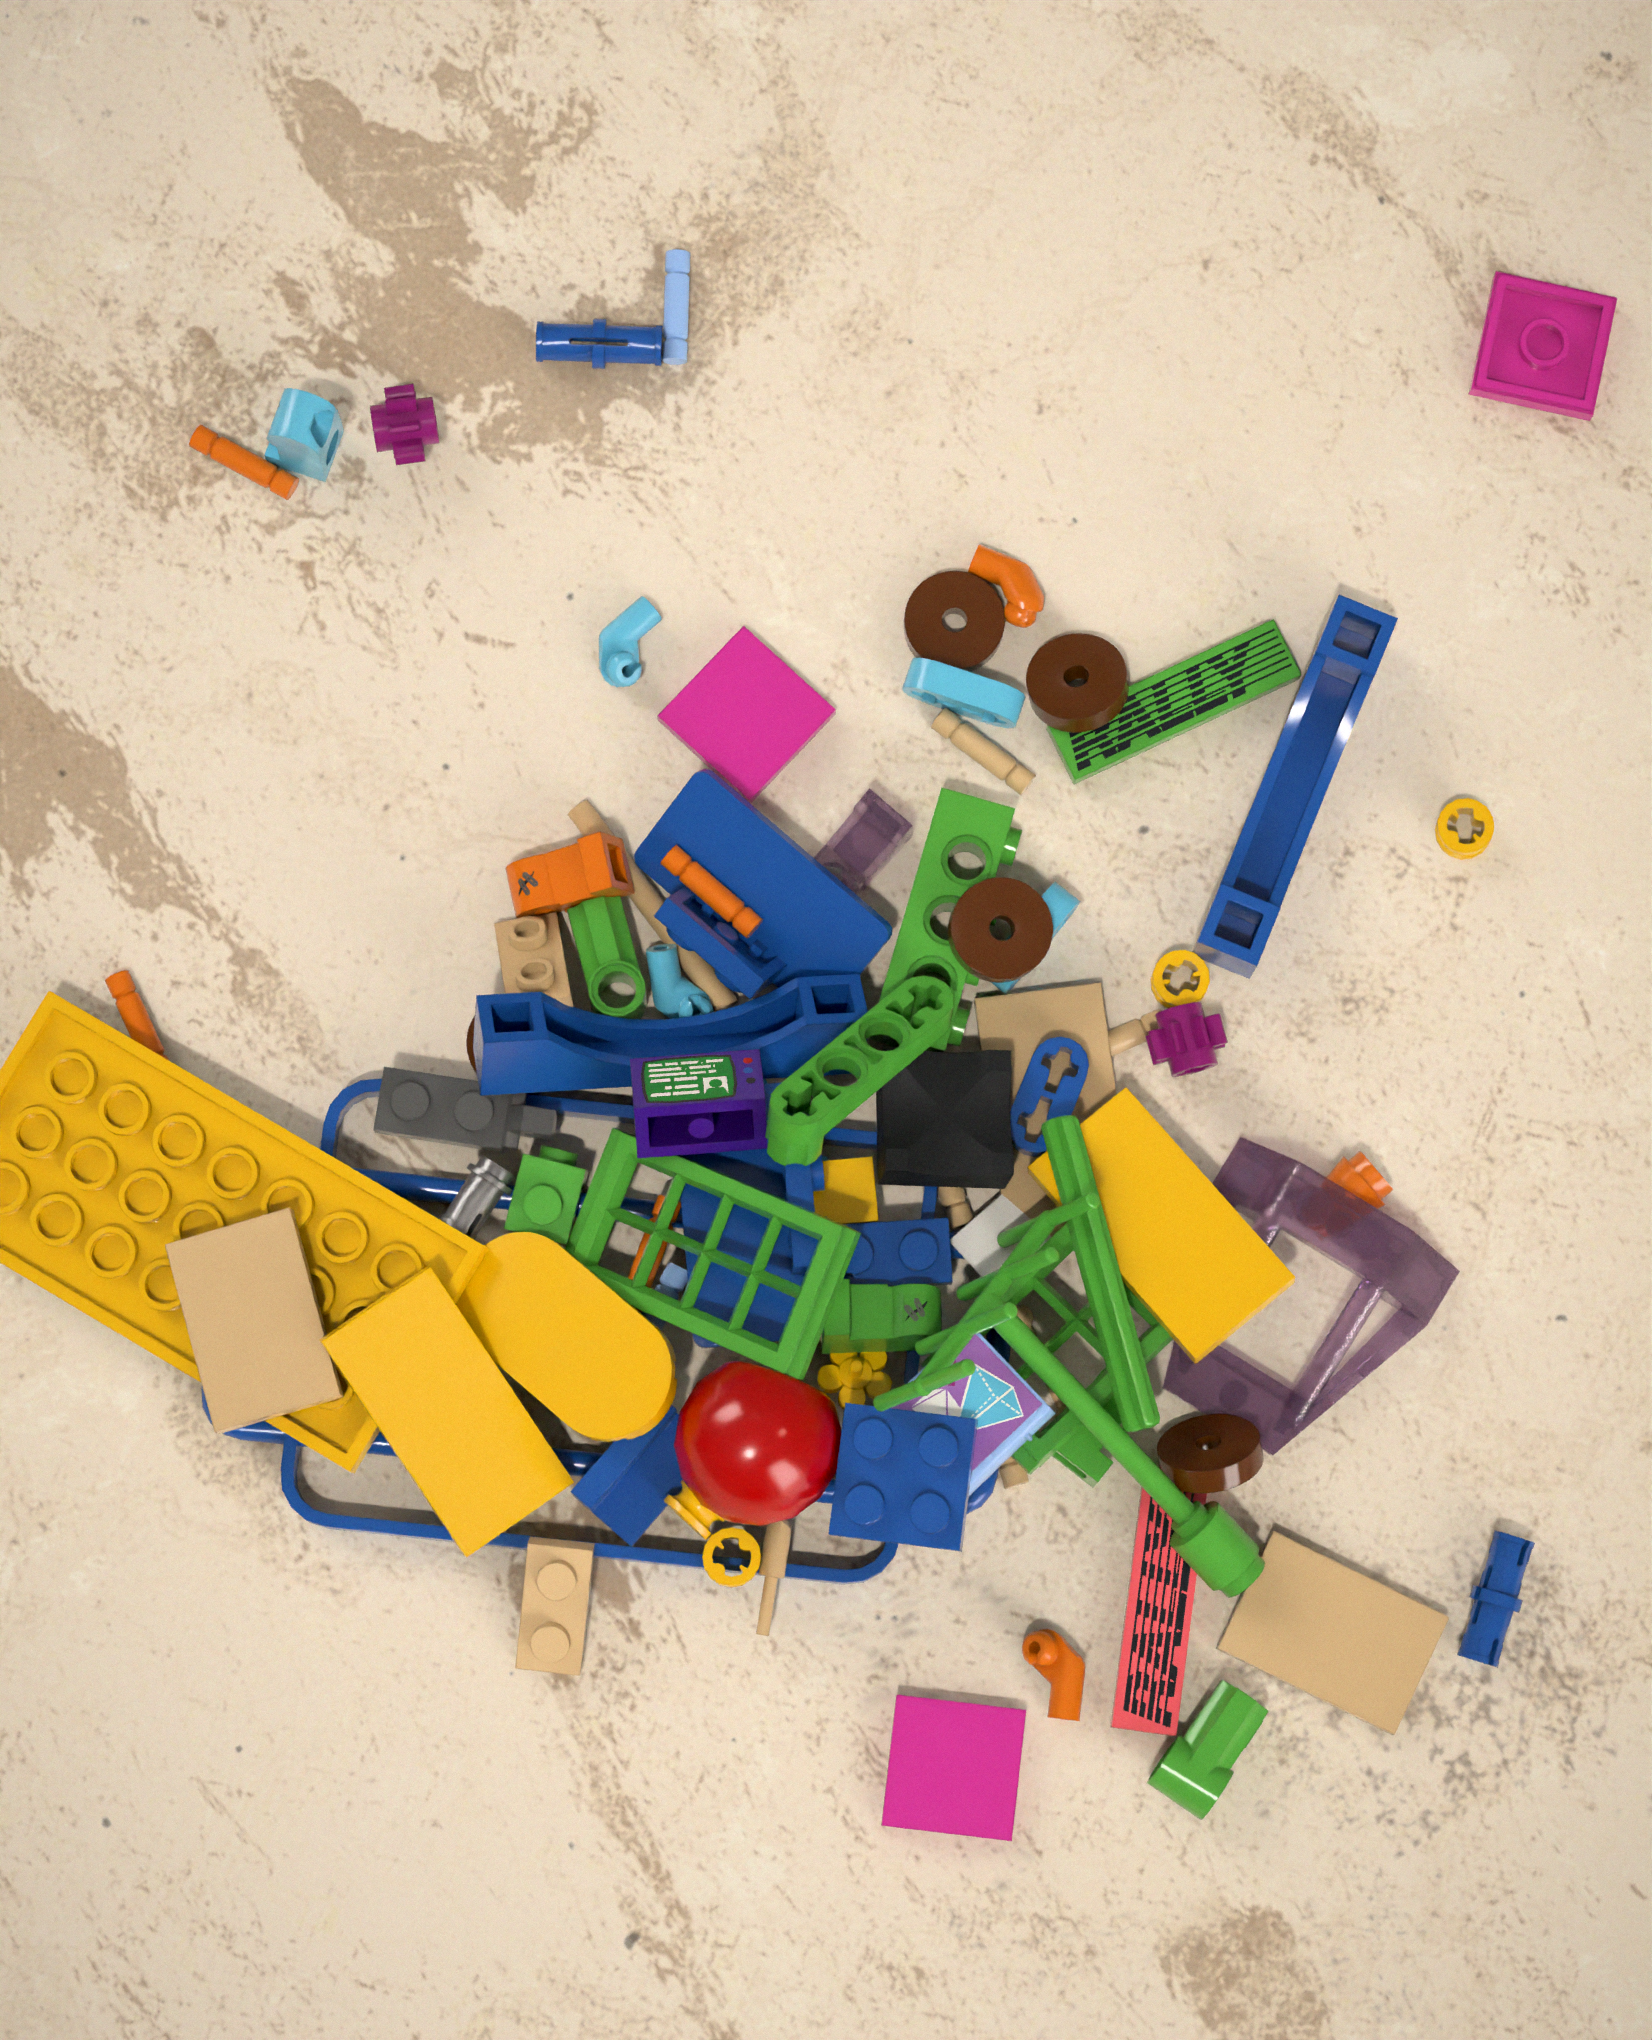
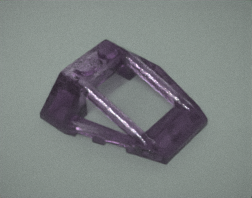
M1240 1137L1212 1182L1217 1190L1236 1211L1255 1222L1252 1229L1269 1248L1280 1231L1283 1230L1362 1279L1293 1390L1219 1345L1195 1364L1173 1339L1162 1389L1204 1415L1229 1414L1249 1420L1259 1430L1262 1451L1273 1456L1423 1330L1430 1322L1460 1271L1413 1230L1295 1159ZM1381 1299L1398 1309L1331 1378L1379 1300Z

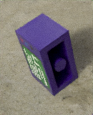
M760 1049L630 1059L637 1159L767 1149L768 1144L765 1137L767 1129L766 1103Z

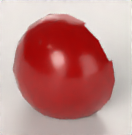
M731 1361L723 1363L697 1382L679 1412L673 1447L681 1478L701 1506L728 1522L764 1526L794 1518L821 1498L837 1471L842 1431L836 1406L824 1392L777 1371L742 1361Z

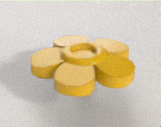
M885 1351L861 1352L859 1357H857V1352L830 1353V1360L833 1365H825L818 1371L817 1380L820 1389L829 1394L840 1391L838 1404L843 1410L845 1409V1403L865 1405L866 1395L874 1400L876 1396L888 1392L892 1388L890 1376L880 1372L887 1364V1354Z

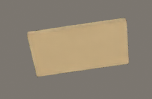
M1101 983L974 999L980 1051H1011L1010 1111L1034 1052L1044 1041L1055 1037H1065L1074 1040L1081 1045L1087 1054L1089 1063L1087 1077L1072 1113L1079 1120V1124L1117 1095ZM1059 1051L1054 1060L1044 1057L1041 1065L1050 1069L1044 1090L1056 1094L1064 1075L1076 1076L1077 1070L1069 1066L1071 1055ZM1039 1100L1035 1113L1031 1118H1024L1022 1116L1019 1118L1017 1124L1026 1128L1024 1139L1028 1142L1036 1143L1038 1137L1043 1135L1041 1127L1046 1122L1051 1104ZM1013 1147L1014 1175L1005 1189H999L1000 1195L1005 1196L1030 1219L1039 1216L1045 1210L1057 1208L1055 1203L1028 1174L1027 1166L1039 1157L1024 1155ZM1067 1222L1055 1226L1049 1235L1052 1237Z

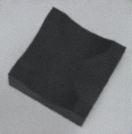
M883 1046L881 1051L894 1050L899 1046ZM984 1050L959 1053L924 1051L876 1092L877 1185L1006 1188L1014 1175V1152L1010 1126L1012 1074L1010 1050Z

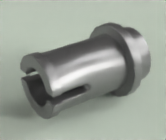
M483 1155L476 1165L469 1163L467 1169L471 1171L470 1175L444 1215L442 1214L439 1218L474 1240L477 1238V1233L503 1193L508 1196L512 1193L513 1190L508 1186L515 1177Z

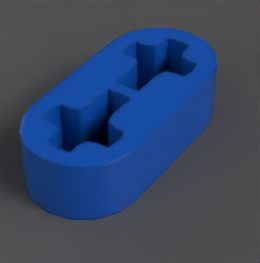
M1050 1038L1038 1046L1031 1058L1011 1108L1012 1145L1024 1155L1039 1157L1047 1149L1043 1135L1038 1137L1036 1143L1028 1142L1024 1139L1026 1128L1017 1124L1021 1116L1031 1118L1035 1113L1039 1100L1051 1104L1046 1121L1063 1115H1072L1085 1083L1089 1067L1087 1054L1080 1044L1070 1038ZM1059 1051L1071 1055L1069 1066L1077 1070V1074L1075 1077L1064 1075L1056 1094L1044 1090L1050 1069L1041 1065L1044 1057L1054 1060Z

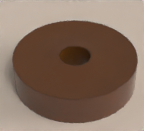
M961 571L938 573L923 581L911 594L904 615L905 639L909 649L916 658L931 659L968 672L982 667L994 656L1000 646L1005 626L1003 605L994 589L983 579ZM949 614H958L963 617L966 626L959 632H950L943 626L942 620Z
M1078 633L1053 639L1036 652L1027 668L1026 686L1033 711L1045 724L1060 731L1079 733L1100 728L1119 714L1128 697L1129 682L1125 661L1121 653L1110 642L1095 635ZM1075 679H1084L1087 681L1084 685L1079 687H1072L1068 685L1071 681Z
M1006 877L986 879L969 888L955 904L948 923L949 944L959 964L973 976L996 983L1014 981L1030 973L1046 956L1053 936L1051 913L1041 895L1026 883ZM996 919L1006 921L1011 928L1010 939L1005 941L995 939L989 930L991 921Z
M1209 1414L1184 1420L1168 1429L1161 1436L1157 1444L1160 1469L1181 1491L1189 1493H1215L1235 1488L1254 1477L1261 1469L1264 1461L1258 1428L1247 1419L1229 1414Z

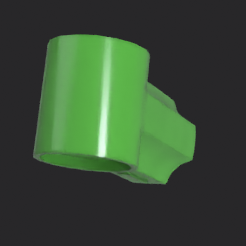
M602 896L582 901L579 905L567 909L592 1012L612 1017L641 1019L647 1008L646 986L639 968L621 897ZM622 982L634 989L636 993L634 999L629 1005L622 1008L609 1007L600 999L602 991L612 983Z
M1220 1680L1184 1736L1179 1734L1169 1746L1150 1775L1147 1783L1202 1820L1226 1788L1234 1773L1231 1767L1243 1749L1247 1747L1269 1711L1240 1689L1224 1680Z

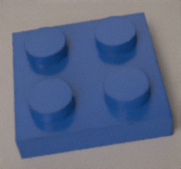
M845 1403L829 1535L962 1552L978 1420L892 1408L880 1412L874 1406Z

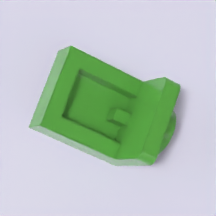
M541 1145L538 1157L523 1154L504 1229L514 1232L540 1234L554 1242L567 1245L583 1185L586 1183L589 1170L575 1167L578 1154Z

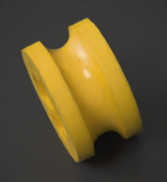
M1470 798L1456 799L1447 804L1439 815L1435 827L1436 841L1441 850L1450 857L1460 860L1473 859L1482 854L1489 845L1494 832V820L1489 809L1481 802ZM1459 814L1470 815L1471 825L1481 828V837L1473 834L1470 844L1459 843L1458 833L1447 828L1449 820L1456 824Z
M1174 950L1165 954L1156 963L1150 979L1151 991L1155 999L1165 1008L1200 1002L1206 994L1210 983L1209 970L1204 960L1196 953L1187 950ZM1184 965L1194 972L1190 977V982L1197 981V989L1194 992L1189 989H1183L1176 996L1166 989L1170 984V980H1163L1162 975L1166 969L1171 972H1177Z
M682 1479L680 1481L682 1484L681 1492L676 1496L668 1494L663 1501L695 1532L707 1540L712 1535L710 1533V1525L714 1521L724 1522L725 1519L701 1506Z
M730 1527L721 1529L711 1535L704 1546L702 1559L704 1569L710 1579L721 1586L733 1588L743 1586L753 1579L759 1570L761 1553L758 1543L751 1534L743 1529ZM727 1539L738 1540L739 1549L744 1552H750L751 1555L749 1567L746 1568L740 1565L739 1569L742 1574L737 1576L725 1575L724 1565L713 1563L714 1549L718 1547L720 1550H724L721 1542Z

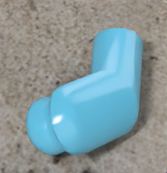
M643 596L609 623L599 635V670L604 680L615 687L631 686L640 678L642 666L639 664L638 640L662 620L658 611Z
M659 944L646 949L653 1002L660 1012L670 1019L714 1012L709 996L681 975L676 944Z

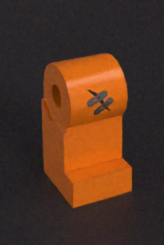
M600 831L578 838V843L545 854L526 857L507 865L505 870L516 918L553 912L560 913L563 911L567 913V909L579 905L582 901L602 896L625 897L635 894L623 839Z

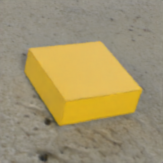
M873 1156L823 1161L825 1190L813 1191L815 1213L827 1216V1218L841 1224L878 1222Z

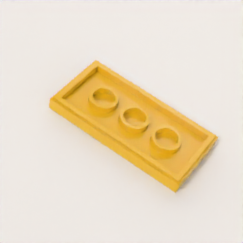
M1127 1087L1080 1124L1122 1281L1195 1364L1295 1283V1276ZM1046 1151L1027 1166L1028 1174L1055 1205L1059 1207L1062 1203L1048 1152Z
M426 1266L319 1339L465 1557L473 1554L574 1483L431 1267Z

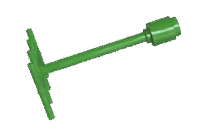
M1088 1193L1055 1209L1045 1210L1039 1216L1001 1232L997 1237V1242L1001 1247L1007 1248L1018 1243L998 1270L958 1287L957 1297L961 1301H968L975 1297L977 1299L958 1324L921 1339L916 1343V1352L921 1356L937 1352L916 1380L876 1396L873 1400L875 1409L880 1412L888 1410L919 1396H927L938 1388L972 1375L976 1367L971 1359H964L955 1364L953 1363L975 1334L993 1327L1173 1520L1171 1528L1174 1530V1533L1170 1539V1546L1213 1591L1221 1590L1228 1598L1242 1593L1255 1582L1265 1567V1561L1258 1555L1259 1546L1217 1501H1210L1204 1505L1199 1501L1192 1503L1017 1316L1018 1310L1016 1305L1011 1302L1005 1303L1001 1299L1016 1279L1058 1261L1059 1253L1054 1247H1048L1039 1252L1037 1250L1055 1226L1097 1208L1100 1203L1099 1197L1095 1193Z

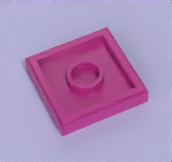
M1496 271L1492 279L1468 395L1590 421L1594 415L1617 298Z
M743 626L657 715V719L713 772L751 804L836 715V709Z
M896 1695L881 1826L1012 1841L1026 1710Z

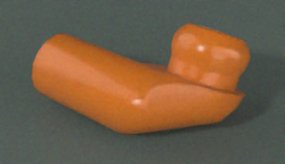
M979 544L968 573L1001 587L1005 598L1008 600L1004 608L1005 620L1022 628L1031 626L1035 623L1036 613L1041 612L1044 607V595L1032 569L1020 560Z
M1040 1629L1039 1631L1031 1632L1023 1640L1022 1654L1024 1659L1033 1665L1051 1684L1047 1717L1080 1721L1085 1677V1662L1083 1658L1061 1634L1050 1629Z

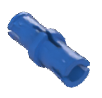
M599 318L593 319V325L552 324L537 321L536 362H543V360L592 362L593 369H605L606 363H640L661 366L663 326L607 325L606 319ZM573 341H578V342H594V343H628V345H627V346H614V345H602V344L584 345V344H571V342H573Z
M1494 1530L1489 1556L1479 1586L1473 1585L1469 1597L1474 1599V1603L1457 1655L1498 1668L1503 1642L1513 1612L1519 1613L1523 1600L1518 1599L1526 1566L1535 1545L1534 1542Z

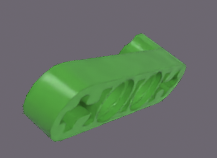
M917 976L904 981L779 1084L771 1093L765 1136L768 1139L767 1154L775 1162L783 1166L794 1163L807 1166L815 1162L821 1155L825 1134L948 1031L951 1025L955 1000L952 989L945 982L930 976ZM913 1006H914V1007H916V1008H918V1009H920V1010H919L915 1015H913V1020H912V1025H911L909 1022H910L911 1017H912V1011H913ZM872 1035H888L894 1038L900 1046L894 1050L881 1051L871 1047L866 1042V1039ZM841 1069L852 1073L858 1081L849 1086H837L828 1082L823 1075L830 1070ZM811 1095H812L814 1099L812 1100L811 1105H810V1100H811Z

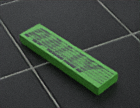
M1273 619L1129 686L1128 697L1122 710L1113 720L1100 728L1087 732L1072 733L1060 731L1047 725L1046 730L1073 785L1285 687L1299 680L1301 673Z

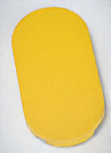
M514 1232L499 1236L485 1244L484 1246L489 1250L463 1291L456 1306L492 1360L565 1424L589 1439L603 1442L618 1441L624 1438L630 1440L642 1436L653 1429L670 1409L676 1395L678 1380L675 1378L676 1368L674 1361L676 1362L673 1346L665 1334L553 1240L536 1233Z

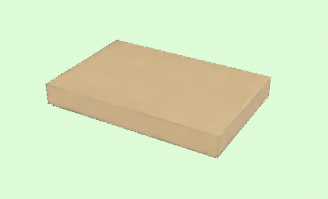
M290 1207L165 1244L215 1433H225L344 1397L336 1365L319 1341V1339L327 1335L294 1210Z
M1275 1531L1271 1532L1260 1555L1265 1561V1567L1255 1582L1243 1591L1216 1649L1390 1735H1395L1449 1617Z

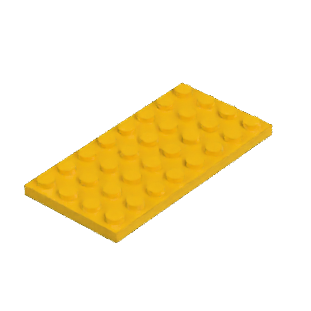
M48 991L0 1069L1 1264L201 1382L165 1248V1244L290 1207L294 1210L327 1334L426 1266L432 1268L454 1303L458 1302L489 1250L487 1247L55 993ZM336 1366L344 1395L343 1398L265 1421L355 1474L380 1430Z

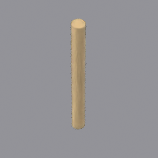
M588 800L579 803L568 813V816L583 836L600 831L615 836ZM626 851L635 894L628 895L664 944H676L669 937L666 931L667 927L654 917L655 913L664 903L663 899ZM677 945L680 966L692 982L709 996L714 1011L733 1007L738 1002V999L729 988L719 981L715 975L714 968L696 952L688 951Z

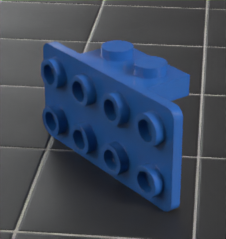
M701 769L693 774L634 854L636 865L671 895L654 915L657 920L667 927L666 931L669 937L680 947L696 952L714 968L716 977L723 985L732 991L743 993L749 999H752L772 983L779 988L796 977L860 974L861 976L892 936V927L887 920L710 769ZM675 845H678L691 856L692 862H698L742 900L744 907H750L763 919L761 925L749 938L746 939L732 926V922H727L679 881V876L675 877L660 864Z
M781 1083L764 1084L766 1123L771 1093ZM767 1149L682 1155L815 1212L813 1191L825 1190L822 1153L815 1162L807 1166L796 1163L783 1166L775 1162L767 1154ZM685 1183L680 1196L684 1236L704 1243L721 1198ZM734 1204L716 1250L752 1265L769 1219ZM782 1225L765 1271L801 1286L818 1240ZM685 1250L687 1279L689 1281L698 1255ZM711 1262L693 1307L729 1323L747 1277ZM759 1283L742 1329L771 1342H779L796 1298ZM692 1333L695 1344L701 1348L723 1347Z

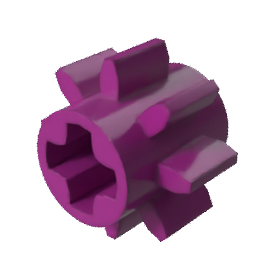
M414 383L385 387V403L370 405L377 452L393 450L396 465L426 461L424 446L440 443L433 397L416 399Z
M1192 1002L1171 1007L1155 1014L1159 1029L1148 1031V1035L1145 1036L1153 1065L1168 1062L1172 1077L1201 1072L1218 1065L1214 1050L1224 1048L1225 1044L1228 1043L1219 1013L1205 1017L1202 1003Z

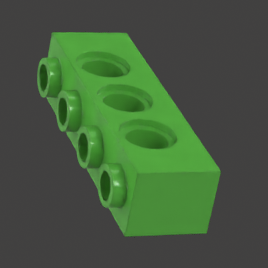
M941 788L879 1000L880 1002L904 981L917 977L921 973L935 972L944 977L948 986L953 991L955 997L948 1031L925 1050L932 1052H945L947 1044L960 1047L970 1010L958 1007L965 983L977 987L979 978L970 974L959 964L952 953L949 940L941 939L935 935L931 929L930 922L939 913L952 912L957 901L973 885L986 879L996 878L1000 863L1012 866L1022 833L1021 829L1011 827L1015 808L946 788ZM969 852L980 859L984 870L974 879L963 880L956 877L950 871L948 866L949 859L957 853ZM996 920L991 921L990 925L995 926ZM913 1006V1011H912V1017H911V1020H910V1022H909L911 1025H912L913 1015H915V1014L920 1010V1009H918V1008H916V1007H914V1006ZM878 1034L872 1035L869 1038L870 1040L891 1046H900L894 1038L888 1035Z

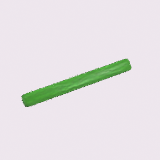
M1063 1115L1044 1122L1041 1130L1062 1205L1088 1193H1095L1099 1197L1079 1120L1073 1115ZM1099 1197L1100 1203L1097 1208L1066 1222L1122 1427L1126 1432H1137L1159 1424L1160 1415Z

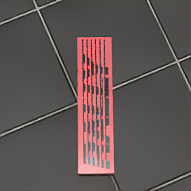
M1142 1486L1110 1728L1175 1737L1177 1735L1197 1573L1170 1546V1539L1174 1533V1530L1171 1528L1173 1520ZM1181 1491L1192 1503L1199 1501L1202 1505L1206 1504L1207 1493Z

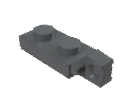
M384 1067L373 1130L378 1134L502 1153L503 1149L518 1150L520 1136L553 1141L557 1115L555 1110L525 1105L527 1093L480 1096L479 1084L475 1080Z

